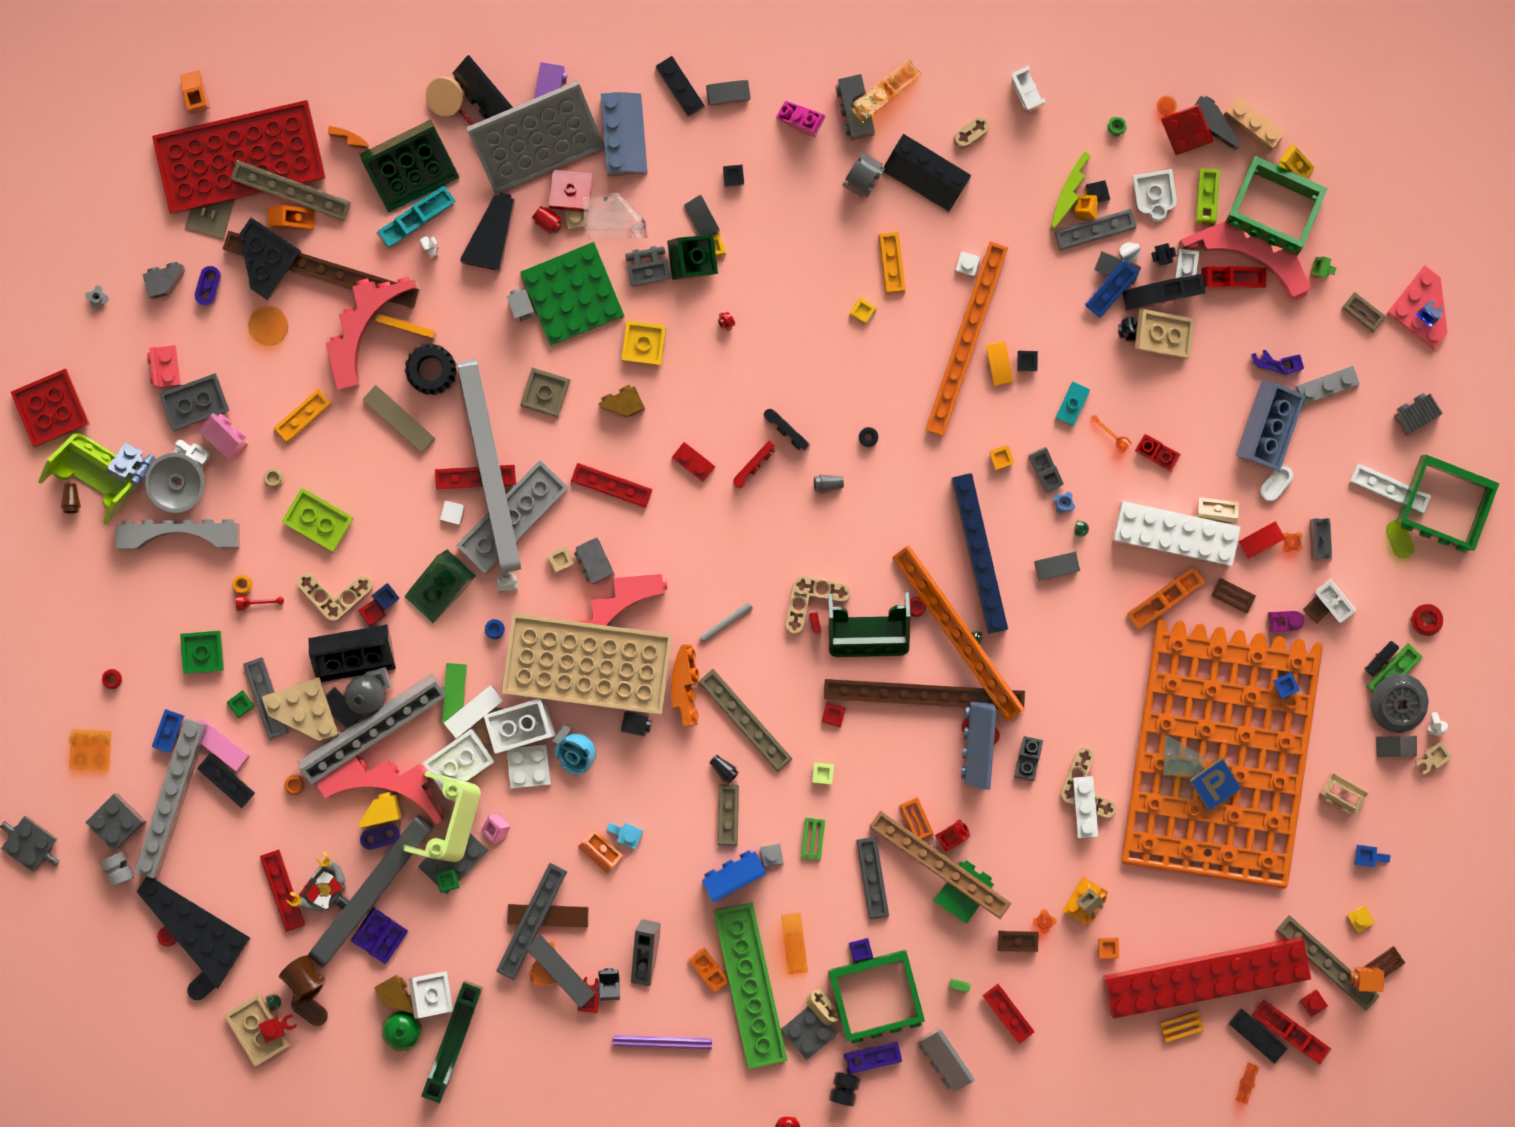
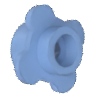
M1071 492L1054 496L1053 500L1057 505V513L1061 514L1064 511H1073L1075 509Z

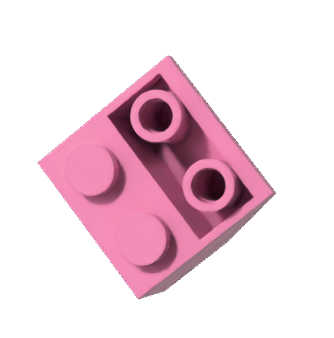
M212 413L199 432L231 461L248 444L244 440L246 436L239 429H232L230 427L231 421L224 415Z

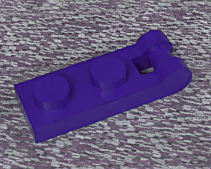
M898 1041L843 1054L844 1060L847 1061V1074L902 1062ZM860 1057L861 1064L856 1065L854 1058Z

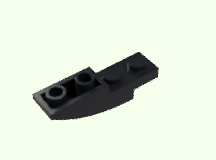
M1202 274L1151 283L1122 292L1126 311L1206 293Z

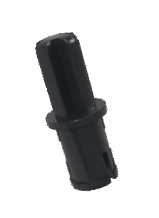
M1390 641L1379 653L1375 654L1376 657L1364 668L1365 671L1374 677L1385 664L1388 665V660L1399 650V646L1395 642Z

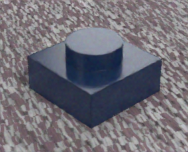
M388 583L371 595L382 611H385L400 599Z

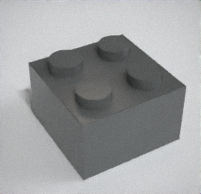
M114 793L85 823L115 851L146 820L118 793Z

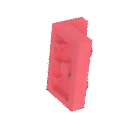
M176 345L156 348L149 347L150 352H147V361L152 367V372H149L150 383L154 384L156 388L181 385Z

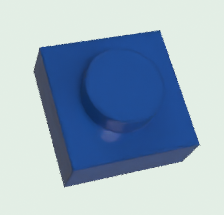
M1292 672L1272 681L1280 699L1300 691Z

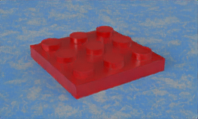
M66 368L10 392L33 447L40 446L90 424Z

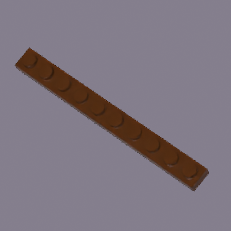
M228 230L223 250L244 256L240 234ZM304 253L299 254L289 271L353 290L352 286L357 285V281L368 279L369 282L375 281L376 289L379 288L378 284L390 282V285L398 283ZM417 288L408 290L389 300V302L414 309L420 290Z
M825 679L823 699L970 707V702L994 703L984 688ZM1012 690L1024 707L1025 691Z

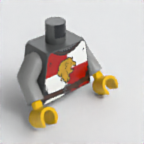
M326 852L322 853L325 857L324 860L321 861L316 858L320 867L298 895L294 892L290 893L295 898L293 901L286 900L288 904L308 911L319 912L330 909L333 904L343 910L348 904L349 900L341 894L346 888L342 869L329 858Z

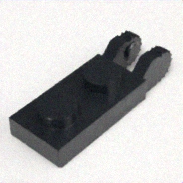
M770 408L765 410L763 414L765 419L769 423H776L778 425L776 429L784 437L786 435L793 439L791 444L795 448L806 450L810 446V443L775 410Z

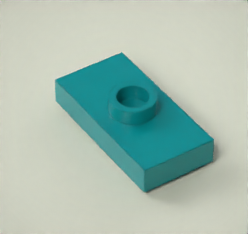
M1072 381L1055 418L1074 426L1091 389Z

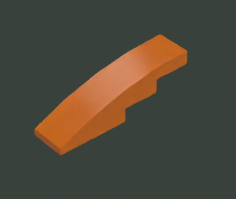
M1193 566L1136 606L1127 615L1139 630L1205 584L1206 580L1196 566Z

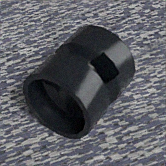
M835 1072L833 1080L835 1088L831 1089L829 1100L846 1106H854L857 1096L854 1092L858 1090L861 1078Z

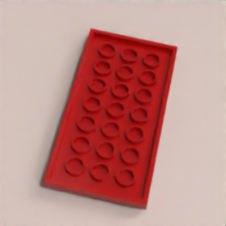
M308 100L152 136L170 214L265 193L230 180L237 160L302 184L326 178Z

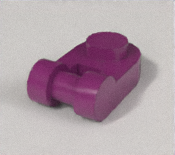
M1298 611L1268 612V618H1270L1269 632L1296 631L1304 625V616ZM1283 617V625L1278 626V618Z

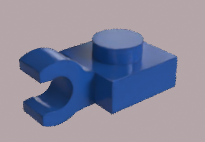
M1356 844L1354 865L1375 867L1376 861L1390 863L1391 855L1377 853V847Z

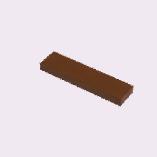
M508 904L507 924L519 925L528 905ZM551 905L541 926L588 927L589 907Z

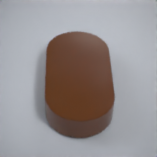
M292 999L291 1007L293 1011L312 1025L320 1026L327 1021L328 1011L314 999L306 1003H296Z

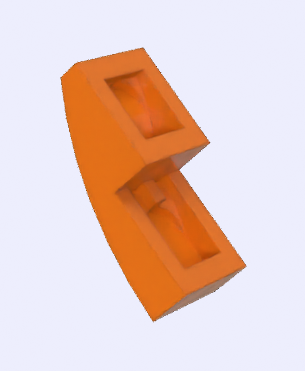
M329 126L328 134L330 137L346 138L349 147L369 149V144L360 136L339 127Z
M705 947L688 959L714 993L729 982L726 974Z

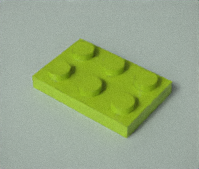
M301 487L281 522L334 552L354 517Z

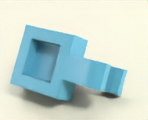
M610 822L607 827V831L619 835L618 842L633 849L636 848L643 833V830L628 823H625L622 828Z

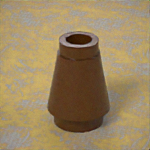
M64 484L61 502L63 513H78L79 508H81L77 484Z

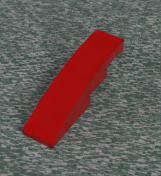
M1264 999L1252 1015L1319 1065L1322 1064L1332 1050Z

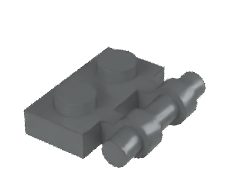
M651 246L650 249L641 251L636 249L632 250L633 252L625 254L626 261L634 260L635 265L628 266L631 287L670 280L667 259H658V255L666 254L664 246ZM652 256L653 262L641 264V258Z

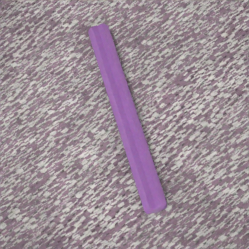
M614 1035L612 1040L614 1047L712 1049V1039Z

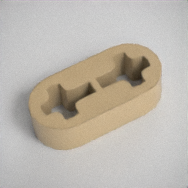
M984 117L974 118L956 132L954 137L955 143L960 147H967L988 131V120ZM976 122H983L985 124L983 126V131L978 129L975 132H973V129L977 125ZM968 132L971 133L967 137L968 142L959 141L960 133L966 135Z
M814 990L807 995V1005L825 1025H832L840 1018L837 1007L821 990Z

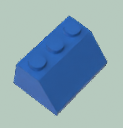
M747 850L739 855L741 859L735 862L731 859L723 863V868L716 872L715 869H712L704 874L705 878L702 879V882L713 903L767 874L756 851L751 853L750 850Z

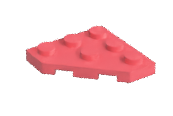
M1424 265L1387 313L1432 349L1437 348L1448 334L1441 277Z

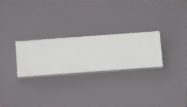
M1357 463L1349 481L1400 505L1403 504L1409 488L1408 485ZM1417 490L1411 510L1424 514L1431 495Z

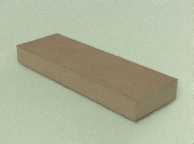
M719 784L718 845H738L739 785Z

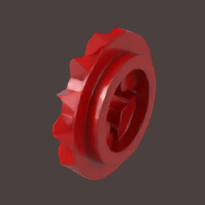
M1432 604L1418 606L1412 612L1411 622L1413 629L1424 636L1436 634L1443 625L1442 612ZM1430 614V620L1434 624L1427 623L1423 627L1424 620L1420 616L1426 617Z

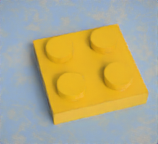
M626 320L621 360L661 366L666 325Z

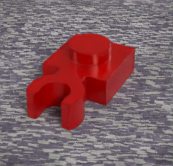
M585 977L583 981L594 992L599 983L598 978H595L594 985H589L587 983L588 977ZM594 992L595 994L581 1008L578 1006L577 1011L598 1013L600 993Z
M292 1014L286 1015L282 1021L277 1016L258 1024L265 1043L284 1036V1029L293 1030L297 1027L296 1024L292 1026L287 1024V1020L293 1017Z

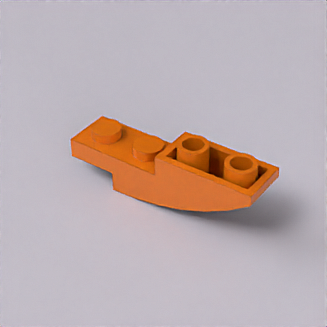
M688 644L680 646L675 659L671 681L672 708H680L683 727L696 726L699 719L698 711L695 709V692L692 689V685L699 684L698 679L700 675L695 664L696 651L692 645Z

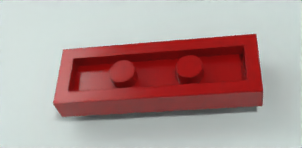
M998 983L982 995L1019 1044L1035 1033Z

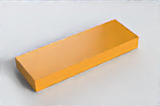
M899 232L879 234L886 294L906 292Z
M381 314L376 316L375 321L379 324L435 340L437 333L432 329Z
M317 389L273 429L288 443L332 403Z

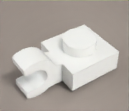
M428 236L420 239L424 251H427L430 258L437 257L438 253L436 250L439 247L435 238L431 237L429 239Z
M178 440L173 453H182L190 456L200 465L201 469L211 455V451L195 443L189 446L182 440Z

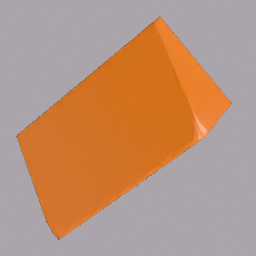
M595 829L578 846L606 873H609L624 856Z

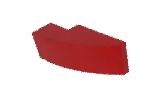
M1207 266L1201 268L1205 288H1266V268L1240 266Z

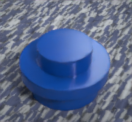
M492 619L485 625V633L491 639H499L505 632L504 624L500 620Z

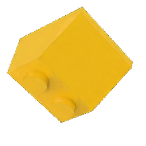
M392 792L379 794V799L373 800L359 822V828L403 818L398 794L393 795Z

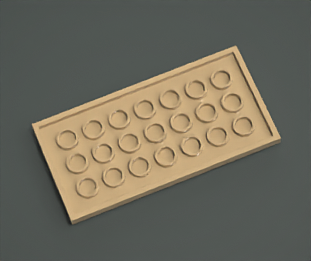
M512 613L502 693L662 715L673 634Z

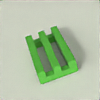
M805 817L801 858L821 860L825 820ZM809 822H813L810 852L805 854ZM817 823H821L817 855H813Z

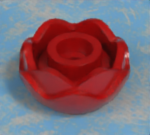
M780 1117L775 1124V1127H801L795 1117Z

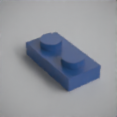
M165 709L151 747L172 753L185 715Z

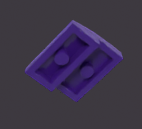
M373 907L351 938V942L386 964L408 933V930Z

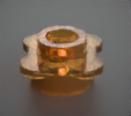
M1300 532L1295 534L1284 533L1286 539H1284L1283 550L1285 552L1290 550L1299 552L1303 549L1301 545L1303 536Z
M1046 909L1041 910L1040 915L1033 919V925L1038 926L1044 934L1048 933L1052 925L1057 923L1056 918L1051 917Z

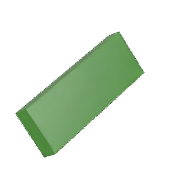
M1407 643L1366 687L1373 693L1377 684L1384 678L1397 673L1407 674L1423 656Z
M446 663L444 687L446 697L443 699L442 723L446 722L464 707L467 664Z

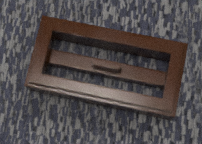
M1219 578L1211 594L1212 597L1248 614L1256 595L1222 578ZM1221 585L1228 586L1250 597V600L1248 601L1221 588ZM1218 591L1246 604V608L1218 595Z
M1392 946L1363 967L1371 968L1393 952V957L1377 967L1382 970L1398 959L1396 964L1384 971L1385 978L1406 962L1402 959L1395 946Z

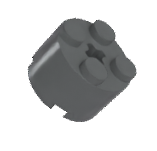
M862 151L860 154L862 159L859 157L858 161L856 160L845 179L846 181L842 184L843 187L861 198L870 195L875 187L872 182L874 179L878 180L885 170L882 167L883 163Z

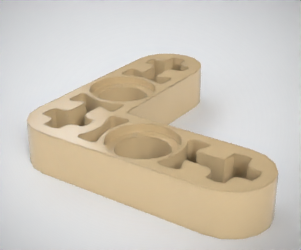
M303 573L297 581L299 588L324 616L332 621L341 619L373 588V582L369 577L360 576L334 598L312 574ZM304 577L312 579L310 583L313 587L319 586L311 595L308 592L312 589L309 586L302 585ZM361 580L364 582L367 580L369 582L367 584L368 589H361L358 592L361 596L358 597L357 593L351 590V588L354 586L357 589L360 587L359 582ZM319 591H323L326 594V599L322 603H318L315 600V594ZM346 593H352L354 595L353 603L346 604L343 601V596ZM330 599L332 600V603H330L329 605L332 608L337 607L339 609L337 611V617L334 615H329L331 611L328 607H325V609L322 608V606L326 605Z
M806 576L797 577L793 583L786 619L787 630L791 633H799L803 629L809 596L828 599V594L831 591L830 585L832 584L835 585V590H840L841 587H844L847 595L839 598V594L833 593L832 597L834 601L844 602L850 597V588L842 583ZM801 579H803L805 584L811 585V581H815L813 593H809L810 588H804L803 591H800V588L796 586L797 582L800 583ZM820 583H824L828 587V591L824 595H820L816 591V586ZM796 599H801L804 602V608L800 611L793 608V602ZM791 611L796 614L803 613L802 618L798 616L797 622L801 626L797 627L796 630H792V626L789 625V622L794 620V616H790Z
M1082 747L1077 750L1061 788V798L1075 805L1074 797L1067 799L1064 791L1069 790L1071 787L1070 784H1067L1068 780L1073 783L1071 776L1073 770L1080 769L1083 777H1087L1094 760V753L1089 748ZM1085 750L1088 751L1087 755L1090 756V759H1085L1083 765H1087L1086 770L1081 766H1075L1076 761L1080 764L1082 757L1079 754L1084 753ZM1095 794L1096 806L1099 798L1101 799L1100 804L1107 805V803H1110V808H1112L1111 812L1104 814V810L1098 807L1096 814L1106 818L1112 817L1116 813L1115 803Z

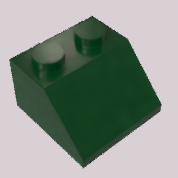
M713 234L667 240L672 280L718 274Z

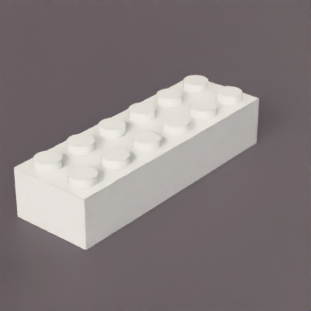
M1121 501L1112 541L1230 567L1233 565L1241 527Z

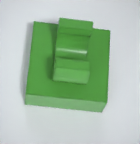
M1325 256L1315 257L1310 276L1326 278L1327 275H1335L1337 268L1330 265L1331 258Z

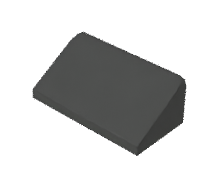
M701 194L684 204L699 235H710L720 231Z

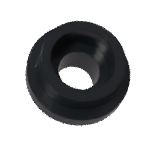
M866 427L860 431L859 441L863 446L872 447L878 442V432L874 428ZM866 434L872 435L871 441L865 439Z

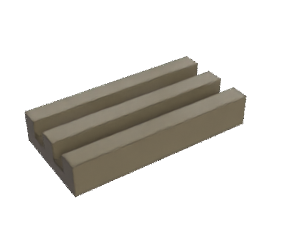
M1353 292L1351 297L1342 306L1343 310L1371 332H1374L1386 317L1356 292ZM1354 299L1358 300V301H1359L1361 304H1363L1366 308H1368V309H1369L1370 311H1372L1375 315H1377V316L1379 317V319H1378V320L1375 319V318H1374L1373 316H1371L1368 312H1366L1363 308H1361L1359 305H1357L1353 300H1354ZM1351 305L1352 307H1354L1357 311H1359L1371 322H1373L1374 326L1367 322L1364 318H1362L1359 314H1357L1348 306Z

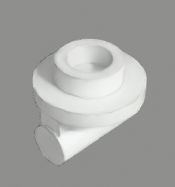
M1127 242L1121 246L1119 255L1121 259L1133 262L1138 258L1141 248L1138 243Z
M507 572L497 577L498 592L518 590L517 576L515 574Z
M1433 712L1430 715L1432 723L1428 726V732L1435 736L1443 735L1448 730V724L1445 721H1440L1438 713Z

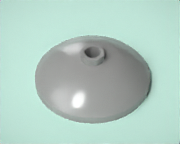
M167 453L155 459L149 466L145 475V489L150 500L158 508L171 513H180L191 509L200 501L205 490V477L200 465L190 456L182 453ZM176 478H179L181 480L180 485H177L175 483Z

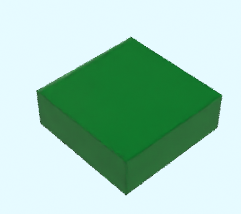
M244 690L226 702L238 718L255 707Z
M455 868L435 873L440 893L460 888Z

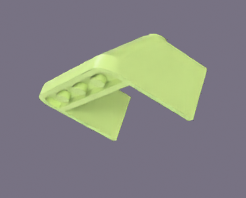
M424 771V776L444 781L442 787L443 795L447 799L456 802L445 840L431 839L427 843L425 850L408 845H403V850L433 859L458 862L463 858L481 795L480 789L473 783Z

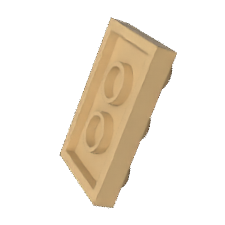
M1140 309L1135 349L1188 359L1191 356L1195 319Z
M260 994L224 1015L255 1067L290 1046L285 1035L265 1043L258 1024L274 1017Z

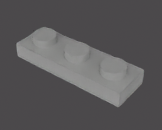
M1350 366L1300 384L1296 388L1298 393L1306 396L1303 402L1304 405L1360 385L1354 366Z

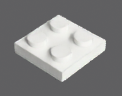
M547 744L507 750L511 789L551 784Z
M447 971L408 979L415 1019L453 1011Z

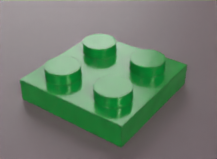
M221 630L180 634L183 674L224 671Z

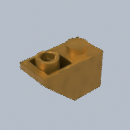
M630 385L619 389L620 393L614 396L611 393L602 397V401L598 403L600 408L627 418L645 410L635 386L630 387Z
M396 974L374 987L383 1005L409 1013L413 1012L411 995H408L405 989L407 984L403 977L399 978Z

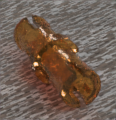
M1247 1062L1243 1079H1240L1239 1082L1241 1085L1235 1101L1248 1105L1252 1087L1255 1088L1256 1085L1254 1081L1260 1067L1259 1065Z

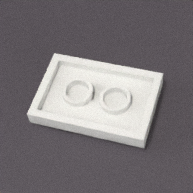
M472 728L422 764L428 772L466 782L495 762V760ZM434 779L442 791L444 781Z

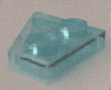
M1165 736L1163 775L1196 776L1204 770L1205 757L1173 738Z

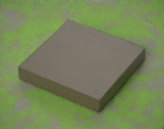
M532 367L520 406L559 418L570 379Z

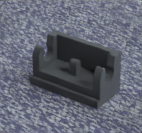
M1330 518L1310 519L1312 559H1332Z

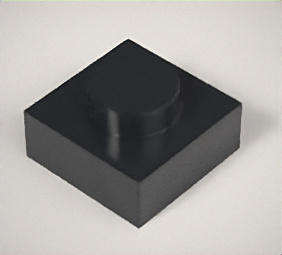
M743 164L723 166L725 187L744 185Z
M1106 180L1086 184L1087 194L1096 195L1097 203L1110 200Z
M1017 351V371L1037 372L1038 351Z

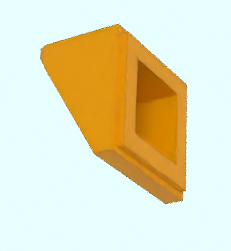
M1079 195L1073 213L1080 220H1096L1097 196Z

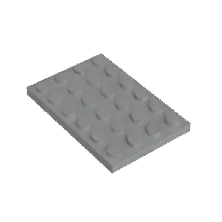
M578 80L466 127L495 194L605 148Z

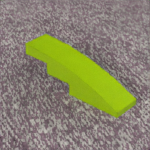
M1084 151L1071 170L1060 192L1051 221L1050 229L1052 230L1055 229L1079 198L1074 193V190L1085 177L1080 170L1091 157L1086 151Z

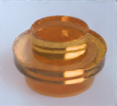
M1163 96L1158 100L1157 110L1161 115L1167 116L1176 111L1177 103L1173 97Z

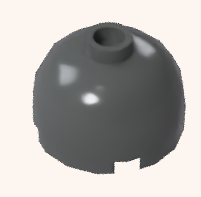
M363 674L362 676L355 677L345 689V703L355 714L362 716L370 715L378 711L385 703L386 692H384L382 687L383 684L372 675Z

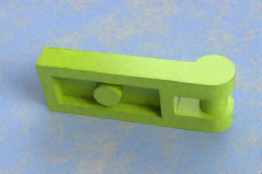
M1199 169L1195 224L1202 225V223H1209L1211 226L1216 225L1220 169ZM1203 209L1210 210V215H1203Z

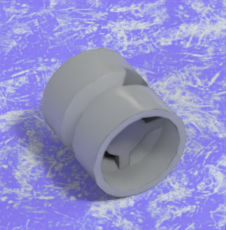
M124 852L99 861L103 872L108 874L106 880L110 888L134 878L131 868L126 866L128 861Z

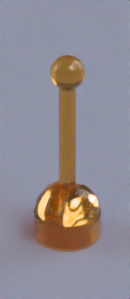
M1097 415L1091 416L1093 423H1097L1116 440V448L1122 454L1133 443L1126 436L1118 437L1099 420Z

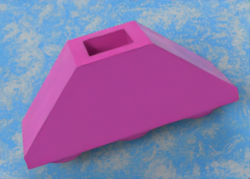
M786 100L776 116L783 123L812 137L817 136L825 121L824 114Z

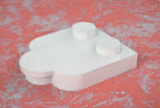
M1172 169L1132 175L1137 209L1141 213L1148 214L1152 221H1163L1167 217L1168 210L1174 208L1177 203Z

